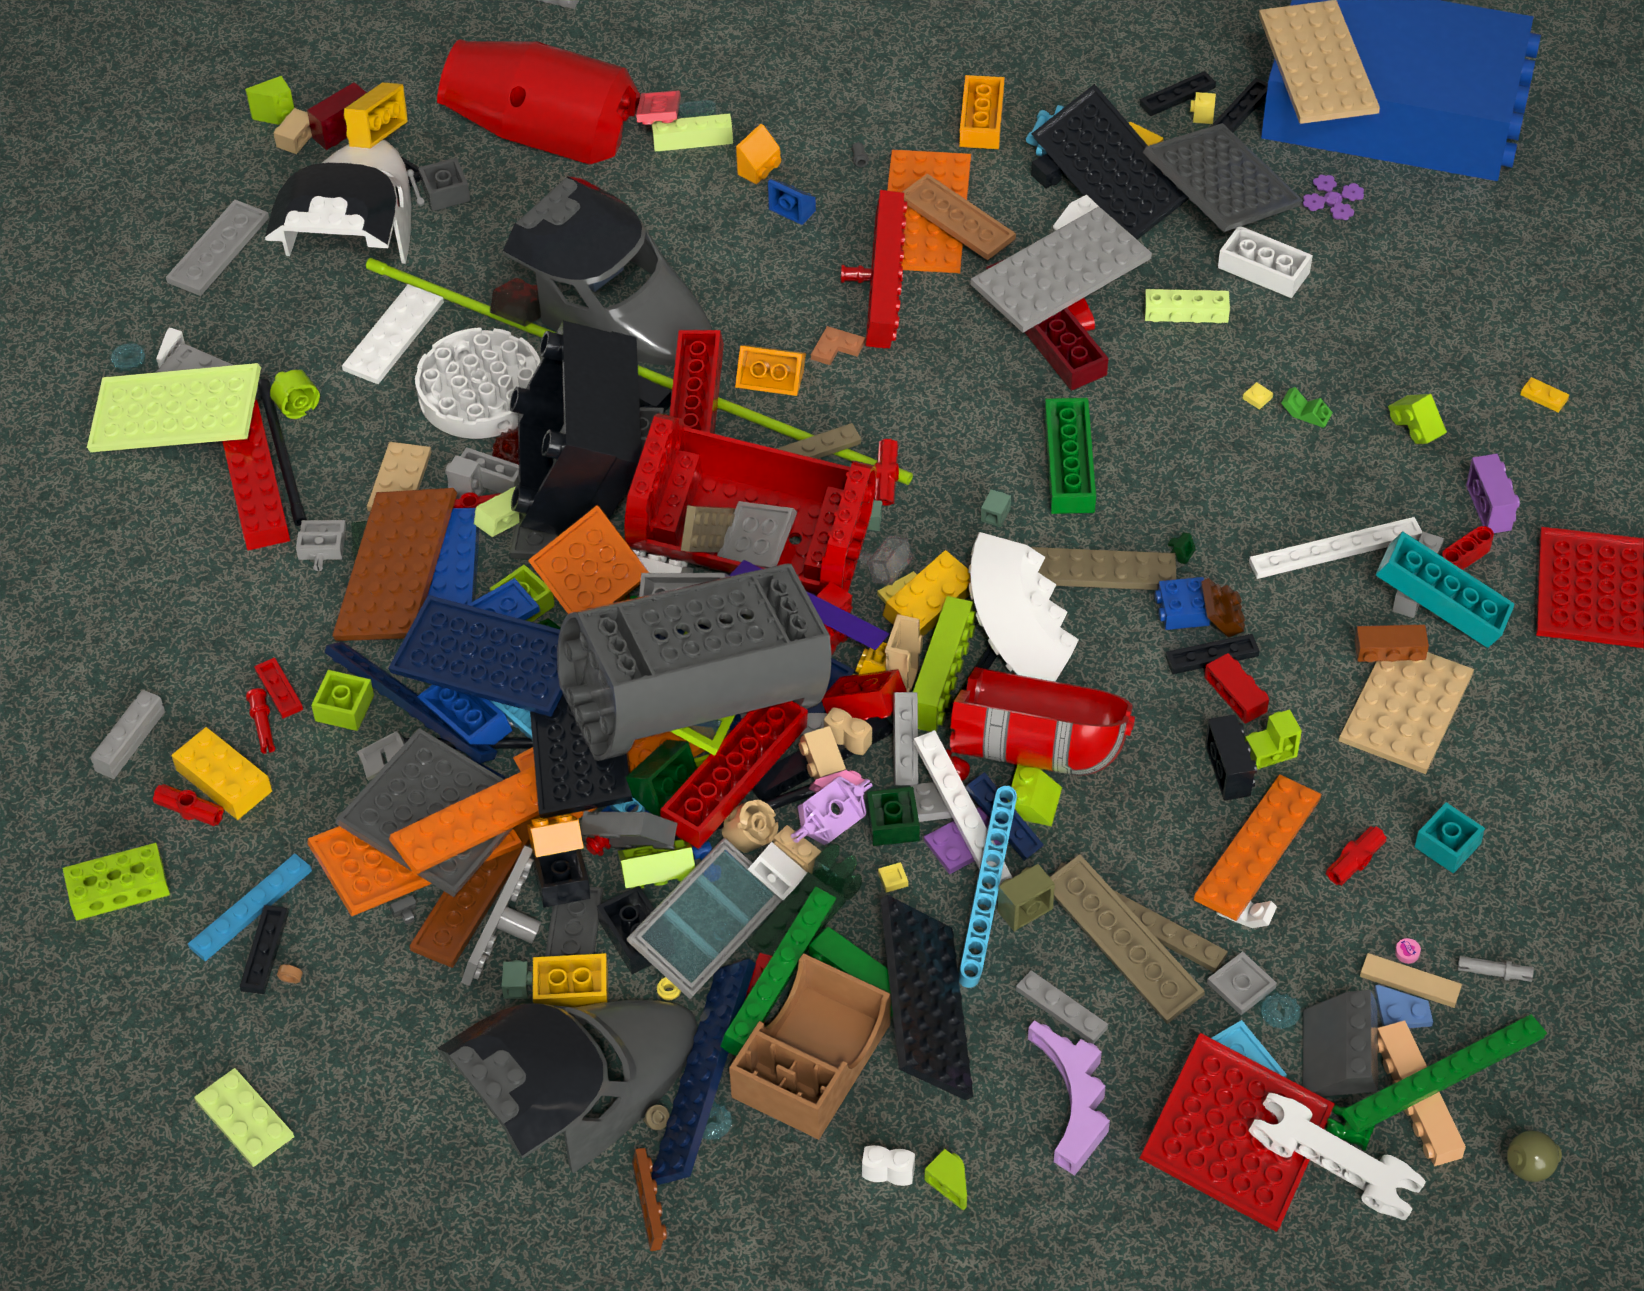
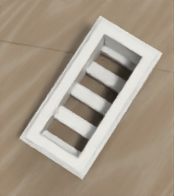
M168 328L156 358L159 368L181 344H185L182 331Z

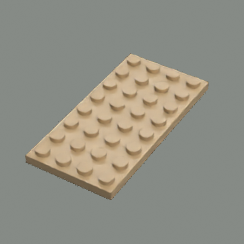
M1337 0L1259 10L1260 21L1300 124L1379 113L1380 106Z

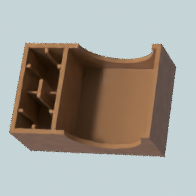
M803 953L799 959L798 971L793 987L783 1008L768 1026L764 1027V1023L759 1021L729 1067L732 1098L819 1140L891 1024V994Z

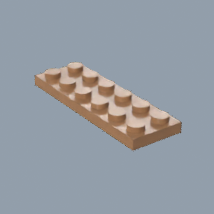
M926 174L903 191L904 201H907L909 207L986 260L992 258L1016 239V233L929 174Z

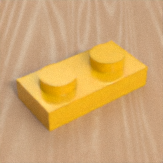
M1532 377L1523 387L1520 394L1558 413L1569 399V394Z

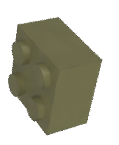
M1039 864L1031 868H1025L1019 875L1012 879L1008 878L1000 884L998 890V913L1013 931L1018 930L1053 909L1055 883Z

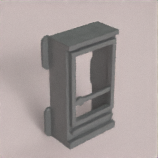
M584 811L580 831L581 835L610 838V847L615 849H631L632 846H653L654 849L674 850L675 847L673 846L678 823L648 812L592 813Z

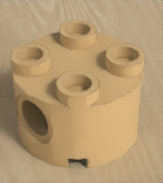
M761 800L748 801L737 806L724 820L722 835L736 849L743 853H748L773 841V837L778 832V822L775 823L774 819L776 814L767 803Z

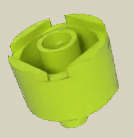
M303 370L279 372L275 376V381L270 389L271 399L281 412L290 419H298L307 415L305 412L310 408L313 410L320 399L319 391Z

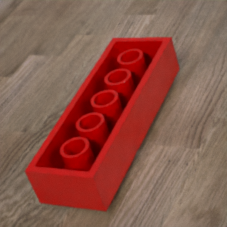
M679 330L669 416L681 418L684 422V427L715 434L724 347L721 330Z

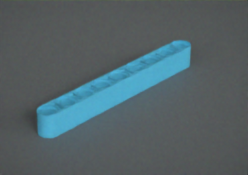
M1002 786L997 790L992 805L959 968V983L966 988H971L978 984L983 970L1017 799L1016 791L1010 786ZM1000 798H1007L1010 802L1004 803ZM996 819H1002L1006 823L999 824L998 822H996ZM998 840L1002 845H994L991 841ZM993 861L997 864V866L991 867L987 864V862ZM989 883L993 888L987 889L982 884ZM978 905H986L989 910H981ZM980 926L984 929V932H977L973 927ZM975 948L979 950L980 954L974 955L969 949ZM971 970L976 976L969 977L965 974V971Z

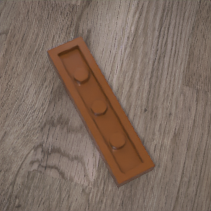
M645 1148L635 1149L632 1165L650 1251L661 1250L663 1240L667 1238L665 1224L661 1225L662 1207L661 1203L656 1201L657 1183L651 1177L653 1169L651 1157H647Z

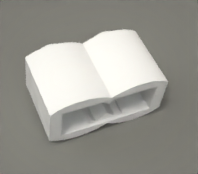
M875 1145L864 1148L862 1160L863 1178L872 1182L889 1181L892 1184L901 1186L912 1184L915 1170V1154L905 1149L888 1150L887 1148Z

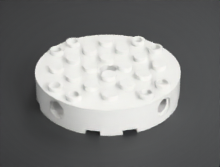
M471 328L452 333L433 344L432 349L422 356L417 365L418 370L415 376V384L420 408L431 424L443 432L457 437L482 439L508 433L518 428V413L510 411V400L513 390L516 386L521 388L527 387L540 363V358L535 349L521 337H514L511 335V332L494 328L493 331L482 330V328Z

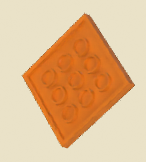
M598 505L528 560L568 614L586 610L587 608L612 604L614 601L618 602L640 585L641 573H650Z

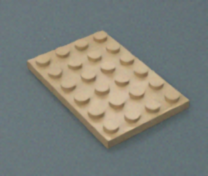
M1427 652L1426 660L1377 661L1339 737V742L1426 774L1472 678L1474 669Z

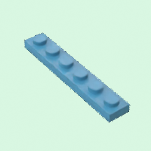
M293 854L188 943L189 948L204 961L208 960L261 915L264 905L271 906L307 876L312 871L311 866L298 855Z

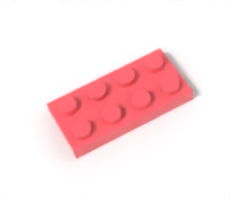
M680 91L641 93L636 114L637 122L648 125L653 124L654 121L671 123L677 120L681 99Z

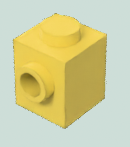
M1196 92L1195 100H1191L1190 112H1194L1193 123L1213 124L1216 94Z

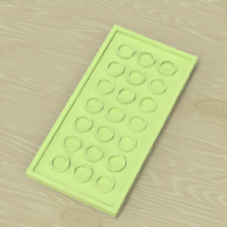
M258 363L103 377L87 448L90 452L247 439L261 367Z

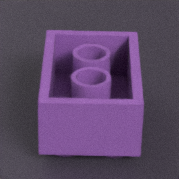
M1498 454L1473 457L1466 486L1482 525L1491 528L1494 533L1511 531L1513 522L1516 521V510L1519 508L1520 502L1518 495H1515L1513 492L1511 479L1507 478L1504 462L1500 461Z

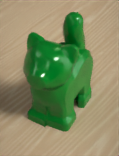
M1334 1105L1332 1112L1342 1116L1341 1114L1346 1107ZM1328 1118V1125L1325 1128L1327 1132L1348 1143L1361 1146L1362 1150L1366 1151L1375 1125L1356 1134L1346 1120L1345 1125L1336 1120Z

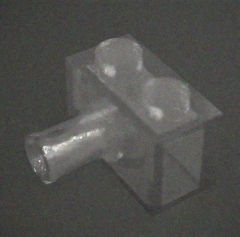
M888 535L874 553L862 551L859 557L861 565H868L873 583L893 585L914 559L908 539Z

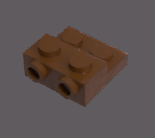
M1210 578L1202 580L1207 618L1227 637L1244 632L1245 618L1241 611L1242 601L1239 593L1233 591L1228 585L1220 587L1219 584H1215Z

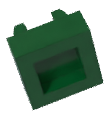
M1183 532L1179 539L1171 538L1168 546L1173 547L1170 553H1175L1178 562L1181 564H1187L1196 550L1191 533Z

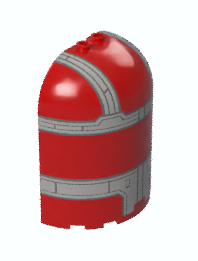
M975 667L968 678L967 690H961L953 703L950 729H954V731H952L950 736V748H952V753L1070 775H1090L1109 766L1120 754L1126 737L1131 736V731L1134 727L1135 716H1131L1133 706L1128 700L1118 695L1098 689Z

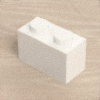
M772 842L748 868L754 876L783 901L807 874L805 870Z

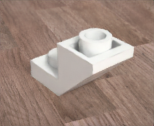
M1250 901L1237 921L1218 912L1216 914L1250 928H1257L1269 925L1277 906L1272 901L1256 904Z

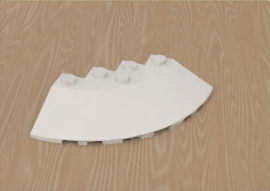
M980 532L972 548L971 565L969 566V573L971 575L969 590L971 599H974L977 609L976 617L979 625L984 627L989 637L988 642L997 655L1000 654L1007 663L1006 667L1010 671L1014 670L1017 675L1055 682L1071 657L1079 639L1060 628L1067 611L1049 600L1056 584L1038 573L1045 557L1028 545Z

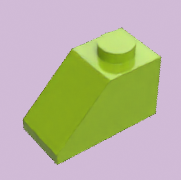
M944 1149L925 1168V1181L964 1211L967 1207L964 1163L957 1154H951Z

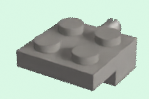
M302 520L296 544L298 560H315L313 569L318 571L319 567V571L323 569V560L342 559L346 521Z

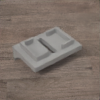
M398 731L357 751L368 781L373 779L386 765L382 753L385 752L387 762H389L405 744L403 737Z

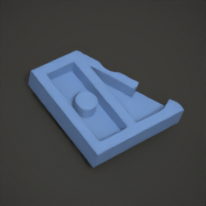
M1375 985L1374 990L1382 1027L1404 1020L1408 1028L1432 1026L1433 1019L1427 1000L1381 985Z

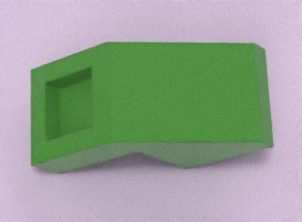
M1296 387L1290 388L1281 402L1292 417L1322 428L1326 426L1333 413L1321 398L1308 402Z

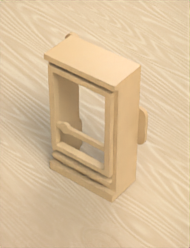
M897 614L885 649L887 656L886 671L899 669L906 691L911 692L919 670V654H921L923 648V635L919 636L920 619Z

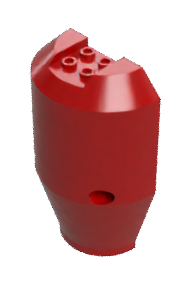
M457 40L446 59L437 94L438 104L445 105L503 139L589 165L616 155L622 141L623 122H627L629 116H635L640 101V93L625 67L546 45L538 41Z

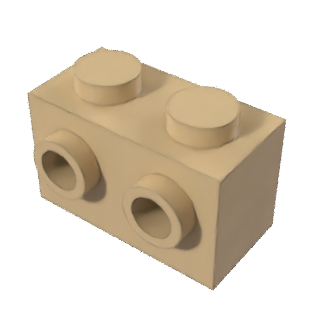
M296 108L286 116L285 120L274 131L276 147L297 154L312 136L307 112Z
M830 726L805 733L801 737L799 749L801 754L806 756L808 761L807 770L810 777H814V780L846 770Z

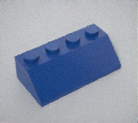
M431 685L417 696L425 706L469 744L495 745L513 731L504 712L487 699L436 685Z

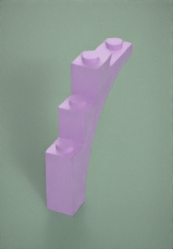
M1034 1020L1029 1026L1028 1040L1042 1049L1054 1062L1065 1081L1070 1097V1121L1064 1137L1055 1149L1054 1163L1075 1176L1109 1132L1110 1120L1103 1113L1094 1111L1105 1096L1106 1086L1098 1078L1091 1077L1101 1062V1051L1094 1044L1087 1043L1082 1039L1075 1046L1068 1038L1060 1037L1047 1025L1039 1024Z

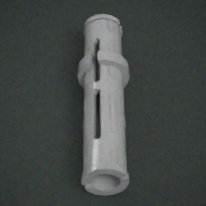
M1459 956L1458 971L1503 977L1504 980L1518 979L1532 982L1534 967L1512 964V961L1504 963Z

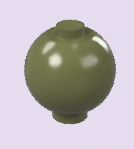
M1531 1130L1518 1134L1511 1141L1507 1150L1509 1167L1516 1176L1528 1182H1539L1549 1178L1555 1172L1562 1158L1560 1147L1548 1135L1540 1131Z

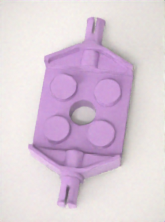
M839 776L804 803L798 805L801 828L791 834V838H795L793 841L798 843L805 836H809L825 845L866 815L863 795L865 791L872 787V783L868 784L870 780L865 779L859 785H854ZM832 803L839 806L840 812L838 815L831 811Z

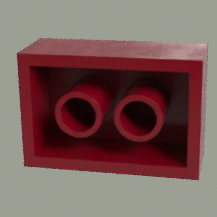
M353 82L309 108L307 114L312 138L325 150L347 138V125L344 119V109L367 92Z

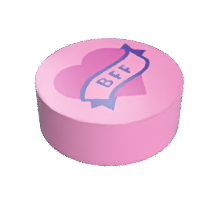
M1402 939L1397 943L1395 955L1403 963H1414L1419 958L1421 948L1413 939Z

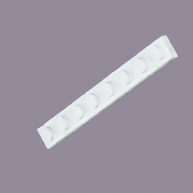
M1415 517L1251 556L1249 564L1256 578L1259 579L1386 548L1402 531L1418 540L1421 537L1422 530Z
M934 730L916 737L913 743L980 869L987 828L936 731ZM993 861L987 862V864L991 867L997 866V864ZM1005 862L1003 864L1000 884L1008 878H1013ZM987 883L989 889L993 888L991 884Z

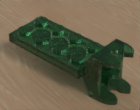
M833 844L825 848L815 859L812 874L808 872L796 888L749 940L748 946L757 953L773 956L815 886L836 897L832 911L818 932L819 934L844 905L846 899L851 900L862 885L860 874L852 876L857 866L856 857L853 855L845 858L843 862L836 863L835 859L839 856L840 846Z

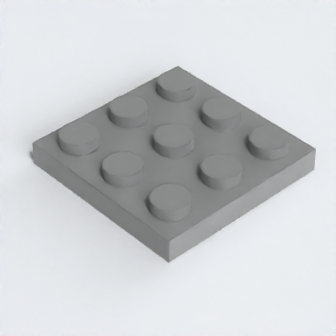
M738 501L734 511L735 517L732 526L728 527L723 547L720 548L717 556L739 562L746 560L763 568L777 566L797 511L794 508Z

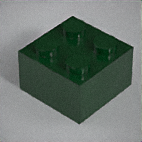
M913 787L867 792V812L873 846L920 841V824Z

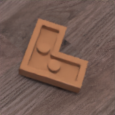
M827 326L811 353V360L831 365L838 351L858 357L865 344V337Z

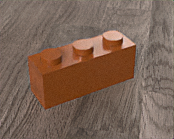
M1425 625L1357 626L1354 641L1358 662L1426 660L1429 644Z

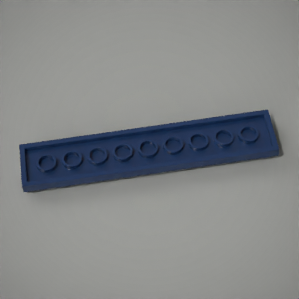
M751 959L719 968L713 975V982L707 994L705 1008L700 1016L697 1033L693 1038V1048L687 1057L686 1068L680 1079L679 1090L673 1101V1109L666 1124L667 1128L659 1146L660 1150L657 1159L653 1165L651 1177L652 1180H656L657 1185L691 1176L729 1053L720 1045L724 1034L745 1001L756 965Z

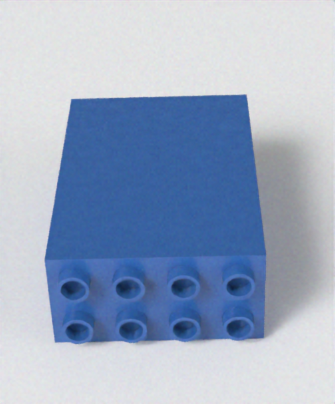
M1292 0L1290 6L1331 0ZM1337 0L1380 110L1378 114L1300 124L1278 65L1274 59L1268 80L1261 138L1498 181L1501 166L1513 167L1517 144L1509 143L1507 139L1516 141L1519 139L1535 61L1525 59V56L1536 58L1541 34L1530 33L1534 16L1447 1Z

